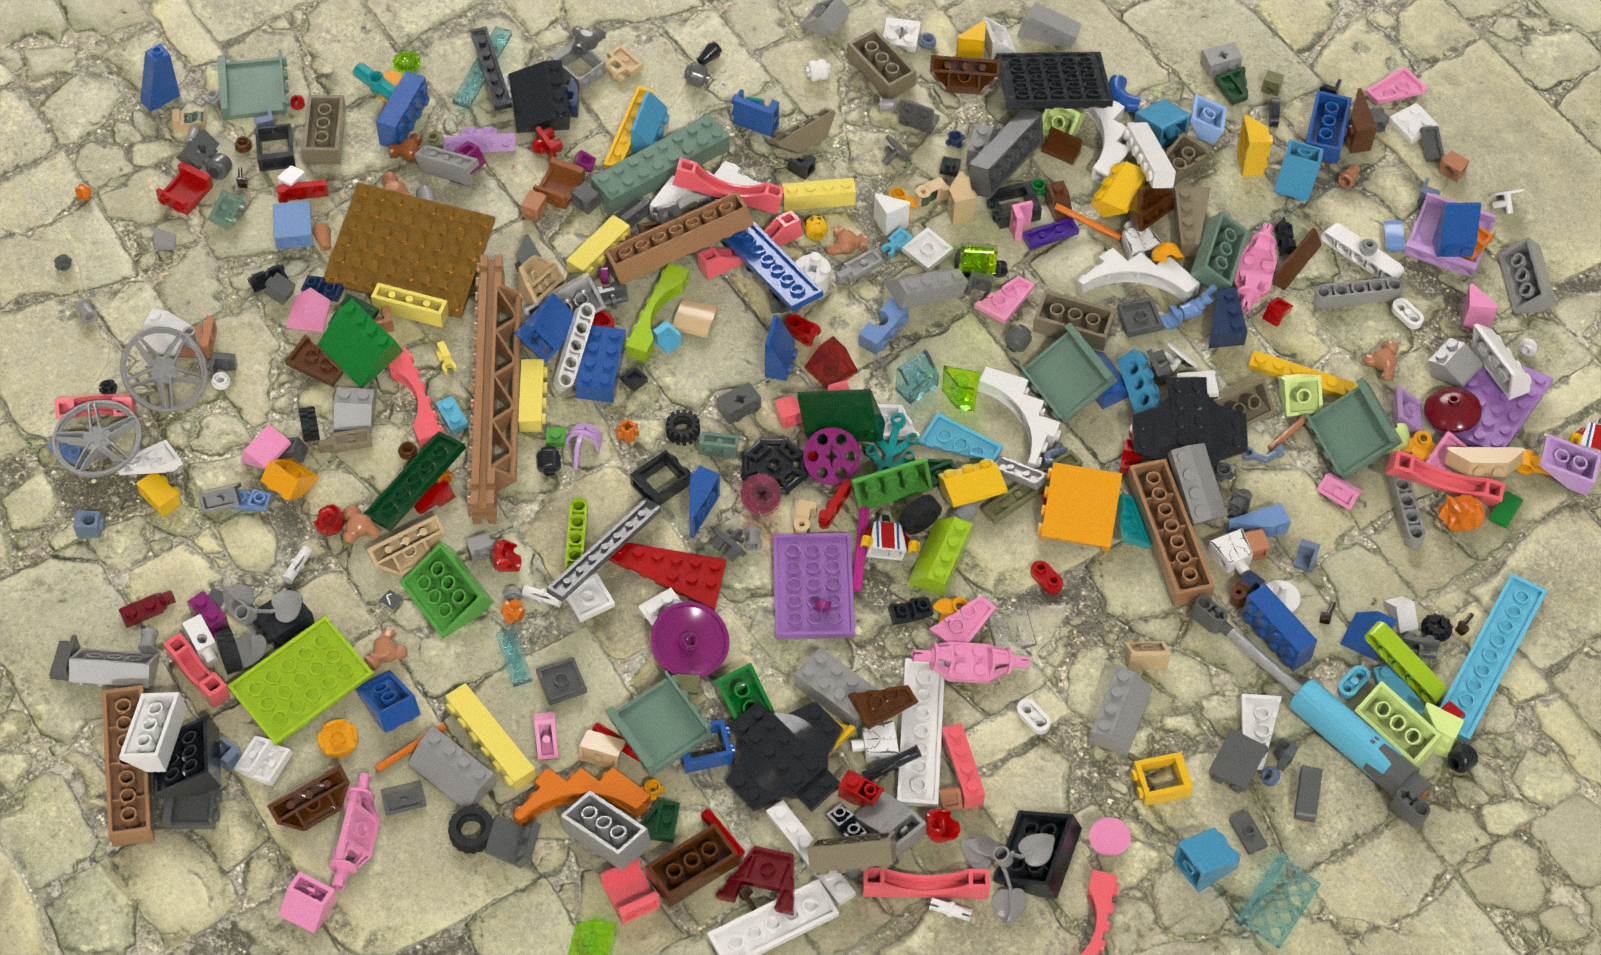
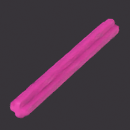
M861 507L859 510L853 567L854 592L862 591L866 546L860 547V537L869 525V507Z

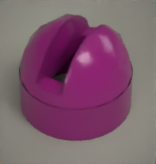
M815 600V610L818 613L821 608H823V614L829 611L830 601Z

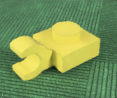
M438 342V351H435L438 361L443 362V374L448 375V368H453L454 372H457L456 363L451 359V354L445 342Z

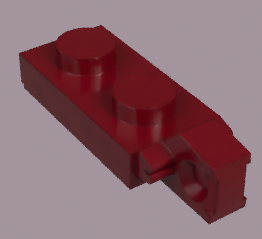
M170 590L162 594H153L118 610L126 628H129L164 613V610L168 608L167 606L176 601Z

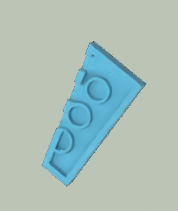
M938 412L918 442L921 446L980 461L992 459L995 462L1003 450V445Z

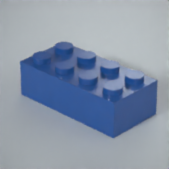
M408 71L404 73L376 120L380 145L389 147V144H393V142L400 144L413 131L417 119H420L422 110L429 104L430 100L425 76Z
M1317 91L1305 144L1324 149L1321 161L1338 163L1352 100L1351 97Z
M591 326L575 384L576 398L614 403L625 351L626 329Z
M1264 584L1247 595L1242 612L1243 620L1246 624L1251 625L1257 636L1268 644L1269 649L1281 658L1282 663L1289 667L1292 672L1312 659L1318 640L1273 591Z

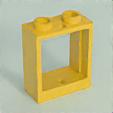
M1181 752L1134 761L1133 769L1130 770L1131 779L1133 782L1136 781L1137 797L1139 800H1142L1143 806L1191 797L1193 785ZM1172 766L1179 786L1149 791L1143 771Z

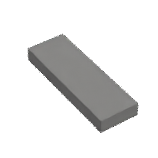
M1000 455L995 461L1003 477L1038 490L1047 480V473Z

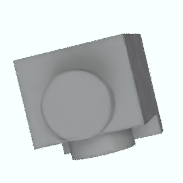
M488 532L466 539L467 550L473 565L477 564L476 560L487 559L493 556L492 548H494L496 542L494 539H490Z

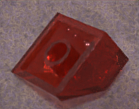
M834 336L819 345L805 365V369L827 390L828 385L845 381L857 373V368L846 347Z

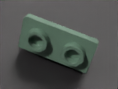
M223 189L207 220L227 230L230 224L234 225L239 216L236 213L237 211L241 212L246 203L243 201L245 194L242 193L238 197Z
M702 431L698 452L704 456L736 459L740 436Z

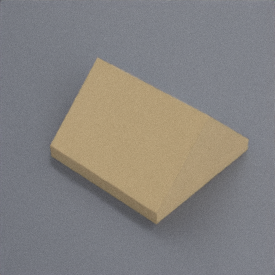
M1164 641L1125 642L1128 670L1168 668L1171 651Z

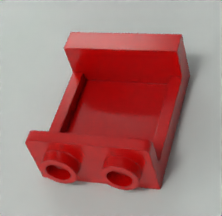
M181 161L177 165L179 173L164 190L158 188L156 194L158 201L162 205H167L176 212L188 216L214 186L211 175Z

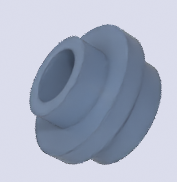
M924 33L919 39V44L924 49H932L936 46V38L931 33Z
M1266 767L1263 769L1261 780L1266 786L1272 787L1279 782L1281 775L1279 769L1276 767Z

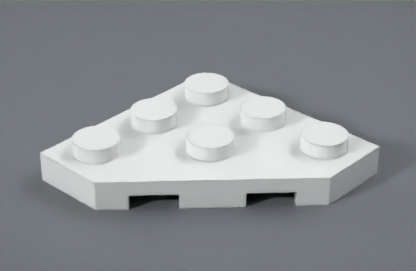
M164 440L138 451L133 460L117 472L119 475L165 473L167 471H175L183 464L168 441ZM117 461L113 462L114 466L119 464Z

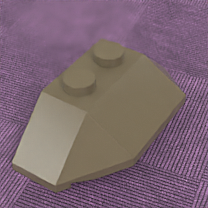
M825 107L821 111L769 139V141L790 151L804 153L809 147L820 144L828 136L836 112Z

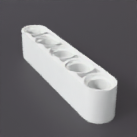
M1337 222L1332 223L1321 235L1325 244L1377 278H1399L1404 273V268L1399 262L1379 249L1372 256L1363 255L1359 245L1364 239Z
M583 303L573 314L553 379V385L558 391H565L575 381L596 310L591 303ZM582 309L587 311L588 317L582 314ZM576 327H581L583 333H579ZM571 343L577 346V351L571 347ZM566 360L572 363V368L566 365ZM561 377L566 379L567 385L561 382Z

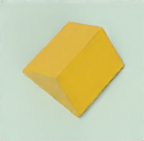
M984 20L957 36L956 57L983 59L986 27Z

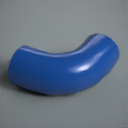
M1111 76L1109 86L1113 100L1125 106L1124 111L1135 114L1139 109L1141 97L1126 92L1127 79L1124 76Z

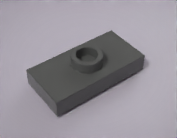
M1421 127L1420 135L1426 162L1440 161L1444 151L1439 127Z
M1249 811L1229 819L1248 855L1267 848L1268 844Z

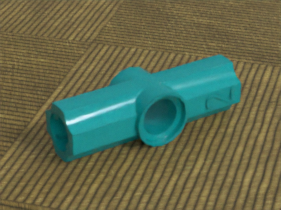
M358 63L355 66L353 75L369 86L372 93L379 94L386 100L390 99L396 86L386 80L382 72L374 71L364 63Z

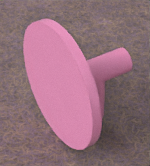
M1106 817L1099 819L1090 828V844L1094 850L1102 855L1115 856L1121 854L1130 844V830L1123 821L1117 818Z

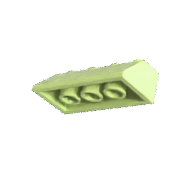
M1383 681L1354 710L1417 767H1420L1428 759L1442 737L1440 732Z

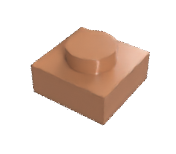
M959 786L939 790L942 810L963 808Z

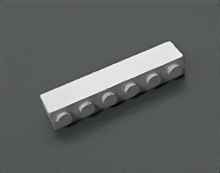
M1148 122L1127 123L1126 129L1123 131V138L1126 140L1133 156H1135L1137 164L1140 165L1142 173L1145 174L1146 180L1152 188H1173L1176 171Z

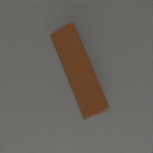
M1313 227L1278 269L1275 273L1273 285L1286 290L1321 247V240L1316 228Z

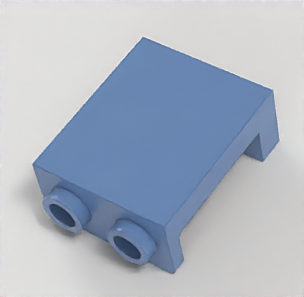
M310 201L273 204L274 238L277 249L314 246Z

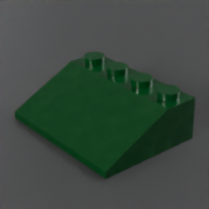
M871 389L797 392L804 433L808 440L817 431L830 427L848 431L855 437L857 442L883 440L886 422ZM820 434L818 442L827 443L828 437L825 434ZM840 434L837 436V442H847V437L844 434Z

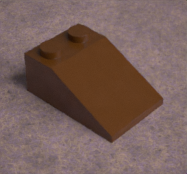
M1362 88L1357 90L1350 122L1347 126V135L1344 138L1345 146L1348 147L1350 154L1371 151L1377 130Z

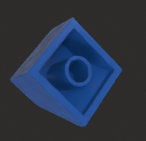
M1379 611L1357 612L1340 644L1377 661L1379 654L1367 643L1365 634L1377 621L1386 623L1393 630L1396 619Z

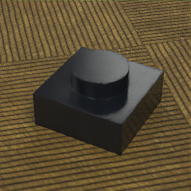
M943 156L939 174L956 177L961 159Z
M635 366L621 376V381L635 392L648 382V377Z

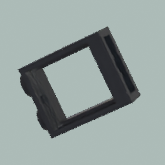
M291 123L255 127L257 159L260 172L287 169L290 166L296 168ZM288 139L289 151L263 154L262 142Z
M1031 182L1000 188L990 199L986 200L988 209H991L993 212V221L998 224L999 229L1009 227L1011 212L1004 214L999 202L1023 197L1025 202L1032 200L1031 222L1041 220L1042 208Z
M665 450L630 474V482L632 487L644 499L647 498L660 506L690 485L689 477L691 473L687 467H683L674 454L671 455ZM667 466L678 480L658 493L646 479Z

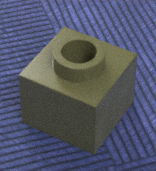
M1267 70L1261 91L1278 96L1284 75Z
M442 131L424 132V145L427 144L443 149Z

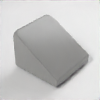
M155 229L154 244L156 250H175L176 234Z

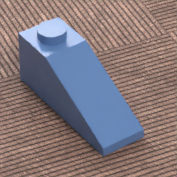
M1282 503L1228 519L1226 531L1231 533L1242 528L1245 533L1251 529H1263L1266 537L1281 536L1288 532L1291 520Z

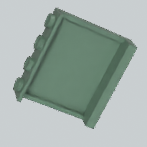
M279 49V57L226 62L225 55L218 56L220 104L223 120L267 114L265 105H269L272 115L287 114V106H290L289 96H286V93H289L288 82L285 83V80H288L287 69H284V67H287L286 56H282L281 49Z
M1071 322L1065 326L1068 332L1025 367L1022 364L1018 365L1022 369L1020 374L1023 378L1032 382L1030 387L1036 394L1040 393L1042 395L1040 400H1044V405L1047 408L1050 406L1053 409L1051 414L1057 421L1061 419L1065 424L1118 381Z
M1363 377L1356 381L1358 384L1356 388L1313 416H1310L1308 413L1305 414L1308 420L1306 422L1308 428L1315 432L1316 436L1314 438L1316 442L1324 448V451H1322L1323 455L1328 461L1331 460L1333 464L1331 469L1336 476L1340 475L1344 479L1403 443L1370 384Z
M667 670L664 671L666 676L664 680L617 711H615L613 706L605 710L610 721L651 777L713 737L710 731L712 726L706 717L702 719L699 707L696 703L693 705L690 703L689 700L691 698L687 691L679 688L680 683L675 675L670 676Z

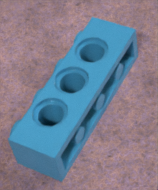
M1134 348L1118 358L1117 363L1136 414L1159 406L1163 401L1158 394L1159 388L1154 383V374L1148 366V357L1145 353H1141Z

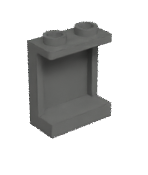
M1231 728L1209 769L1211 779L1219 784L1224 782L1229 785V789L1236 793H1246L1257 768L1268 752V747Z
M219 788L204 795L165 798L162 815L165 829H215L216 822L220 820L218 803H222V791H219Z

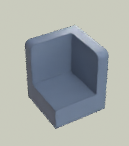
M265 105L267 114L254 117L256 127L275 125L269 105Z
M1428 177L1425 179L1417 202L1422 205L1427 192L1439 196L1441 193L1440 190L1428 187L1430 180Z
M1302 539L1293 567L1312 573L1321 544Z
M221 737L219 739L221 744V767L231 772L241 758L242 752L238 746Z

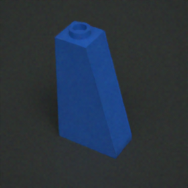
M161 43L146 50L144 57L140 100L149 112H152L180 96L170 53Z

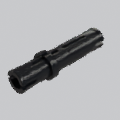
M915 745L883 762H877V765L863 771L862 775L870 781L881 776L885 777L889 772L922 757L921 751Z

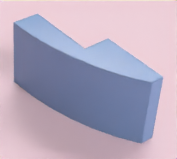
M1402 220L1384 221L1386 251L1398 252L1405 250Z
M51 441L46 447L54 453ZM59 443V450L64 460L76 465L84 447ZM90 452L87 453L83 462L85 461L86 457L89 455Z
M238 489L242 504L230 508L254 512L266 511L272 493L252 489V492Z

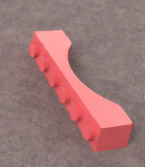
M684 158L679 159L672 184L716 198H722L738 191L748 207L773 214L778 212L784 187L768 182L750 186L728 183L709 174L697 162Z
M790 210L775 217L764 232L780 247L802 236L801 220ZM712 246L697 253L699 270L708 280L744 263L729 247L719 248Z
M402 347L403 352L387 368L391 378L406 386L418 402V413L413 428L420 450H422L438 431L444 433L441 424L437 425L438 417L436 411L430 408L432 402L429 395L426 396L424 393L426 392L424 382L419 381L420 373L418 367L413 366V363H415L413 355L407 352L406 347Z
M1400 450L1395 451L1389 456L1385 473L1456 496L1462 494L1472 495L1480 500L1482 504L1492 507L1502 502L1505 483L1490 478L1449 472L1424 462L1416 455Z
M870 867L869 870L863 871V897L989 898L990 869H966L941 875H914L893 871L888 868L878 869V867Z
M1093 869L1087 899L1094 914L1095 931L1091 942L1080 955H1098L1099 952L1104 951L1106 940L1102 939L1103 933L1108 934L1111 921H1107L1108 914H1113L1115 903L1111 901L1113 896L1117 897L1120 884H1116L1118 877L1116 875Z

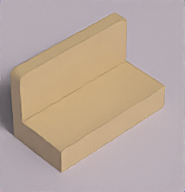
M587 730L579 745L578 760L608 769L613 767L618 770L620 754L625 746V740Z

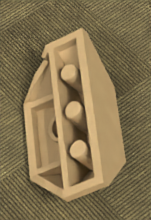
M537 255L531 256L518 267V289L521 298L525 300L526 304L538 303L564 279L555 262H549Z
M1447 447L1444 462L1453 473L1490 478L1502 482L1521 465L1525 449L1524 447Z
M436 514L380 541L366 550L376 568L402 576L413 570L442 541L445 530Z

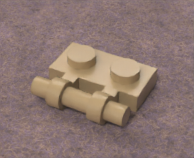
M621 44L608 52V60L601 58L605 62L606 72L611 73L612 77L621 83L626 81V77L623 76L625 73L631 77L644 68V64ZM616 64L619 68L615 69L613 66Z

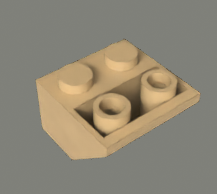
M964 171L958 173L949 188L947 213L953 225L973 220L974 212H976L975 201H977V195L975 190L971 189L970 179L966 177Z

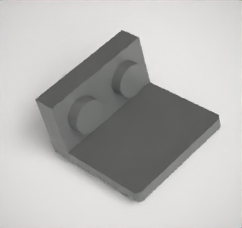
M901 98L899 123L921 132L932 134L940 115L935 114L933 108Z
M496 815L493 819L484 852L518 868H522L532 859L541 824L533 821L528 826L523 827Z

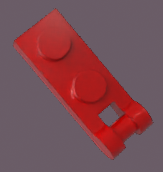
M326 179L296 182L292 186L279 184L276 187L279 203H287L289 200L329 196Z
M845 478L842 484L839 483L834 497L829 498L826 509H822L819 512L818 525L821 529L829 528L852 493L851 480Z

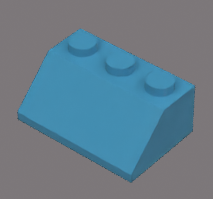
M646 91L630 130L631 152L634 154L659 141V138H662L664 135V126L669 123L670 115L667 114V106L650 91Z

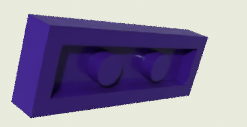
M1069 217L1023 232L1022 238L1029 250H1033L1078 235L1079 228L1073 218Z

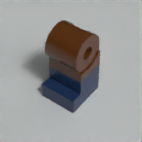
M1249 570L1230 589L1231 605L1236 608L1244 607L1247 595L1263 586L1265 580Z

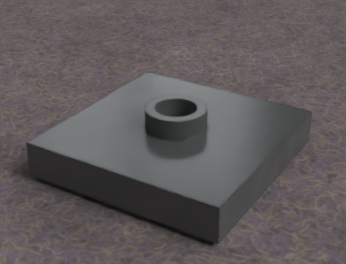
M1152 298L1117 305L1116 309L1128 337L1163 330L1164 325Z
M574 657L536 669V674L549 706L588 693Z

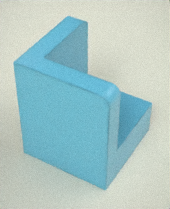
M665 321L653 330L654 342L666 354L671 353L682 345L681 333L668 321Z

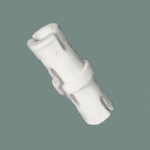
M302 546L296 557L290 560L289 567L281 576L285 582L293 583L299 571L304 569V564L313 553L312 550L307 546Z
M528 585L523 587L522 597L537 600L540 604L544 602L560 607L562 604L561 601L548 594L545 588L538 589Z
M932 897L929 910L946 914L949 918L953 916L970 922L973 909L956 905L953 901L949 903Z

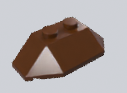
M931 55L930 74L947 93L981 95L999 79L1001 60Z
M1150 183L1139 189L1129 207L1128 217L1130 218V225L1139 232H1143L1172 211V192L1166 188H1152Z
M338 765L282 794L267 805L276 824L306 831L341 811L350 781L341 765Z

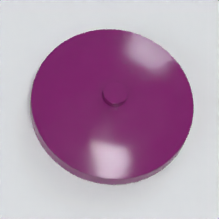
M680 602L666 608L655 620L650 632V648L655 661L664 671L667 670L671 676H676V674L700 675V679H703L717 671L726 659L729 651V633L722 618L708 606L697 602Z

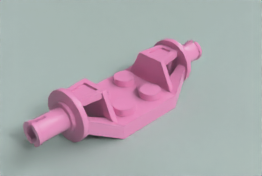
M1268 223L1262 225L1261 232L1253 234L1251 242L1241 254L1234 278L1233 287L1237 289L1242 312L1246 307L1245 314L1251 312L1252 304L1260 302L1261 298L1269 294L1277 265L1276 239L1271 235L1273 225L1269 224L1268 229H1266Z
M948 641L937 644L933 642L929 650L912 649L911 657H914L911 658L912 662H928L930 670H935L950 682L987 684L1003 675H1009L1012 667L1028 669L1030 661H1027L1030 659L1029 656L1013 655L1010 647L1004 649L982 643ZM938 661H946V666L939 664ZM1002 665V668L995 669V666Z
M360 773L357 786L348 789L346 792L348 797L344 806L346 814L338 845L334 847L332 860L328 864L329 869L335 872L331 885L335 890H344L347 876L356 874L358 868L372 857L380 818L373 804L375 795L369 791L372 776L367 773ZM346 858H354V860L350 862Z

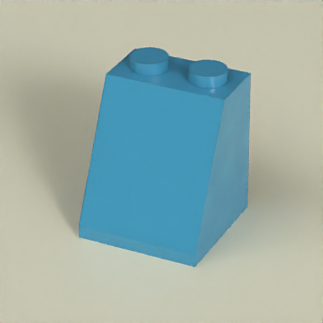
M1163 99L1135 112L1134 123L1148 122L1162 149L1171 146L1182 132L1188 133L1191 115L1168 100Z
M1289 139L1274 192L1281 196L1294 197L1298 201H1309L1321 165L1324 149Z
M1214 827L1178 842L1173 862L1199 893L1237 869L1240 856L1237 850L1231 848L1227 843L1226 837Z

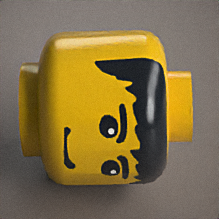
M812 213L804 219L803 226L805 234L809 239L819 241L827 235L828 226L823 215Z

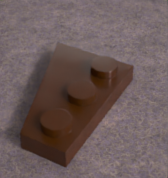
M307 335L303 337L285 360L287 366L331 387H334L343 375V370L329 356H326L321 351V348L317 344L315 345Z
M909 685L889 687L876 691L868 690L861 693L853 692L847 695L868 730L918 703Z

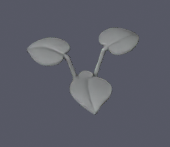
M242 584L223 586V598L228 612L238 620L243 621L244 626L251 631V634H243L236 643L244 668L258 663L263 658L267 649L265 637L263 635H256L255 630L250 625V623L256 620L257 613H275L279 621L284 623L291 622L298 616L301 609L303 597L299 592L293 590L280 591L272 598L271 603L274 609H254L250 607L254 602V592L249 586Z
M1033 834L1023 838L1018 845V849L1022 854H1017L1014 851L1010 852L1005 846H998L994 839L990 837L962 840L963 853L971 867L974 869H988L992 861H996L1002 867L1008 890L1000 889L994 894L992 907L995 913L1005 922L1017 919L1023 913L1027 903L1026 894L1021 888L1012 889L1007 867L1012 864L1013 857L1025 858L1026 863L1030 866L1038 867L1047 863L1052 855L1055 842L1053 835Z

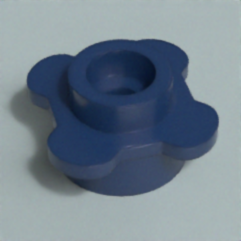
M951 131L948 133V139L945 143L947 146L961 148L965 136L960 131Z

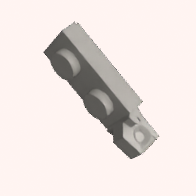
M872 248L844 263L841 270L836 273L835 280L839 285L848 280L853 281L883 265L884 260Z

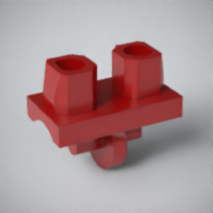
M541 126L535 128L538 135L532 140V151L541 154L546 152L550 159L552 156L556 157V153L563 150L561 140L556 139L551 142V139L555 138V133L551 127L544 130Z

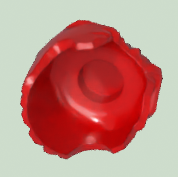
M330 504L318 511L317 520L313 521L318 533L333 536L342 530L345 524V516L341 508Z
M505 539L499 540L494 544L491 559L495 570L498 572H518L520 570L522 559L520 555L514 552L517 544Z
M933 809L926 813V832L933 842L943 843L954 840L959 836L961 831L960 824L951 818V811Z

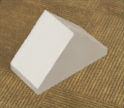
M1404 596L1384 601L1390 616L1396 619L1394 625L1399 635L1418 630L1414 601Z

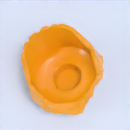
M1174 242L1160 243L1150 255V259L1154 264H1157L1159 261L1166 263L1169 256L1173 260L1177 259L1179 261L1184 260L1185 257Z

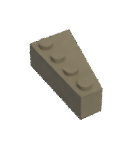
M1175 187L1173 212L1177 247L1185 258H1196L1211 187Z

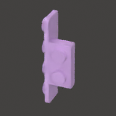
M485 126L483 129L467 127L462 130L460 136H444L443 138L444 149L455 152L467 141L479 146L481 153L516 150L515 134H498L497 128L492 126Z

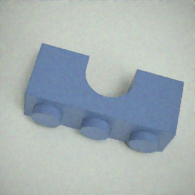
M890 298L880 309L879 321L885 325L877 326L869 322L859 333L858 345L875 355L881 350L883 351L887 347L889 340L895 338L899 329L908 323L909 308L900 309L896 301Z

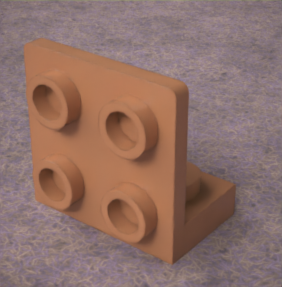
M207 315L206 321L202 323V326H191L195 329L198 346L204 358L211 359L217 334L215 317ZM185 346L179 357L197 358L194 351Z

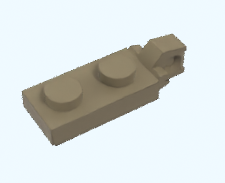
M368 427L331 433V436L327 437V439L318 440L320 453H339L373 447Z

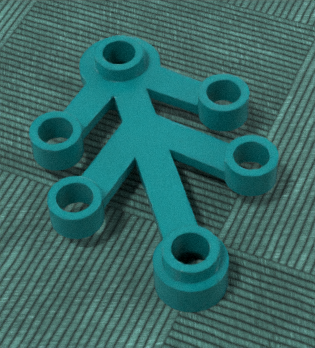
M894 413L890 418L892 431L889 444L884 439L876 441L886 454L885 462L877 454L878 451L875 445H868L866 447L867 456L872 458L878 466L877 472L912 462L915 459L912 450H904L918 443L919 439L916 433H909L907 439L897 445L900 429L906 425V419L902 413ZM895 418H901L900 421H895ZM911 437L916 438L914 441L909 440ZM870 449L875 450L873 453H869ZM904 451L903 457L893 463L894 457ZM911 454L912 457L906 458V455Z

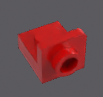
M1277 297L1268 304L1263 319L1278 327L1283 317L1291 312L1293 305Z

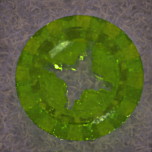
M407 50L405 52L399 51L398 55H394L392 60L393 67L401 73L415 71L421 62L419 55L415 54L413 50L410 52Z

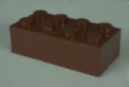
M716 823L647 864L645 866L646 877L668 908L738 866V853Z

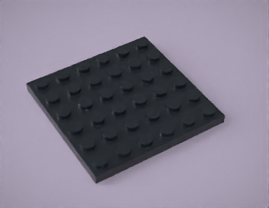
M1101 52L997 53V60H1001L1000 78L1006 108L1017 110L1019 108L1071 109L1072 107H1081L1087 109L1090 107H1113V97Z

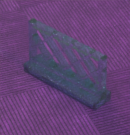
M1282 852L1273 861L1235 920V923L1241 927L1244 924L1278 949L1286 940L1321 884L1288 861V856ZM1286 867L1293 871L1295 879H1285L1283 871ZM1307 881L1313 885L1312 890L1303 892L1301 882ZM1296 882L1298 893L1289 894L1287 883ZM1282 884L1285 894L1275 895L1274 885ZM1300 896L1301 907L1293 908L1291 897ZM1286 898L1288 908L1279 909L1277 899ZM1272 900L1275 910L1265 911L1263 902ZM1290 912L1291 923L1283 924L1280 913ZM1276 914L1278 924L1269 925L1266 915ZM1256 916H1262L1264 926L1258 927L1251 921ZM1280 928L1282 937L1279 941L1272 937L1270 929Z

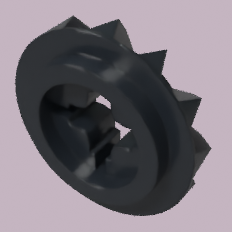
M1434 613L1433 615H1427L1422 620L1421 631L1424 636L1431 635L1435 637V640L1443 642L1452 635L1453 626L1450 623V619H1446L1444 615L1440 616ZM1440 623V628L1434 632L1435 625Z

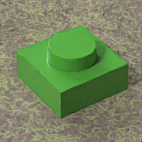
M547 427L546 447H565L566 427Z

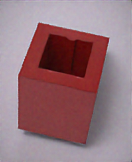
M849 769L838 785V797L855 806H874L884 791L883 787Z

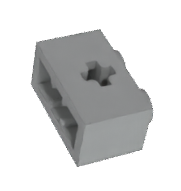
M1235 42L1203 50L1200 62L1209 77L1240 68L1243 57Z

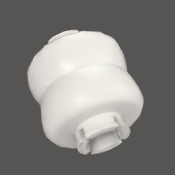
M823 58L817 61L810 60L808 67H805V71H807L805 72L806 77H809L812 82L828 79V74H831V69H828L831 68L830 63H826V60Z

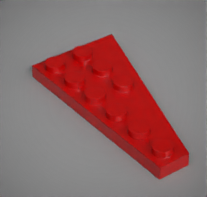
M626 543L609 559V561L627 570L631 569L639 573L645 579L649 578L655 581V584L665 589L672 588L681 597L685 596L692 599L693 602L706 605L714 611L716 610L727 559L633 543Z

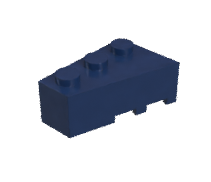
M1218 289L1208 348L1245 345L1248 331L1237 289Z

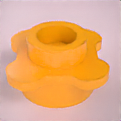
M654 778L646 781L645 785L641 787L650 794L651 801L657 800V796L665 792V787L660 785L659 781Z

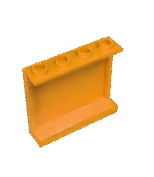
M1053 462V467L1048 468L1047 474L1050 485L1045 486L1044 498H1047L1046 505L1042 504L1041 516H1044V521L1039 523L1037 533L1041 535L1040 541L1047 538L1101 547L1102 551L1110 552L1122 473Z

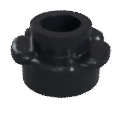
M112 379L104 380L99 384V392L101 394H116L118 385Z

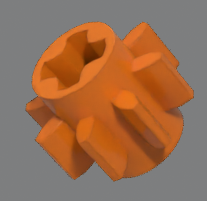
M631 419L621 420L620 426H616L618 440L622 439L625 443L635 442V436H639L638 423H633Z
M517 599L507 600L501 609L504 621L510 624L516 623V621L520 622L526 611L522 606L523 602Z

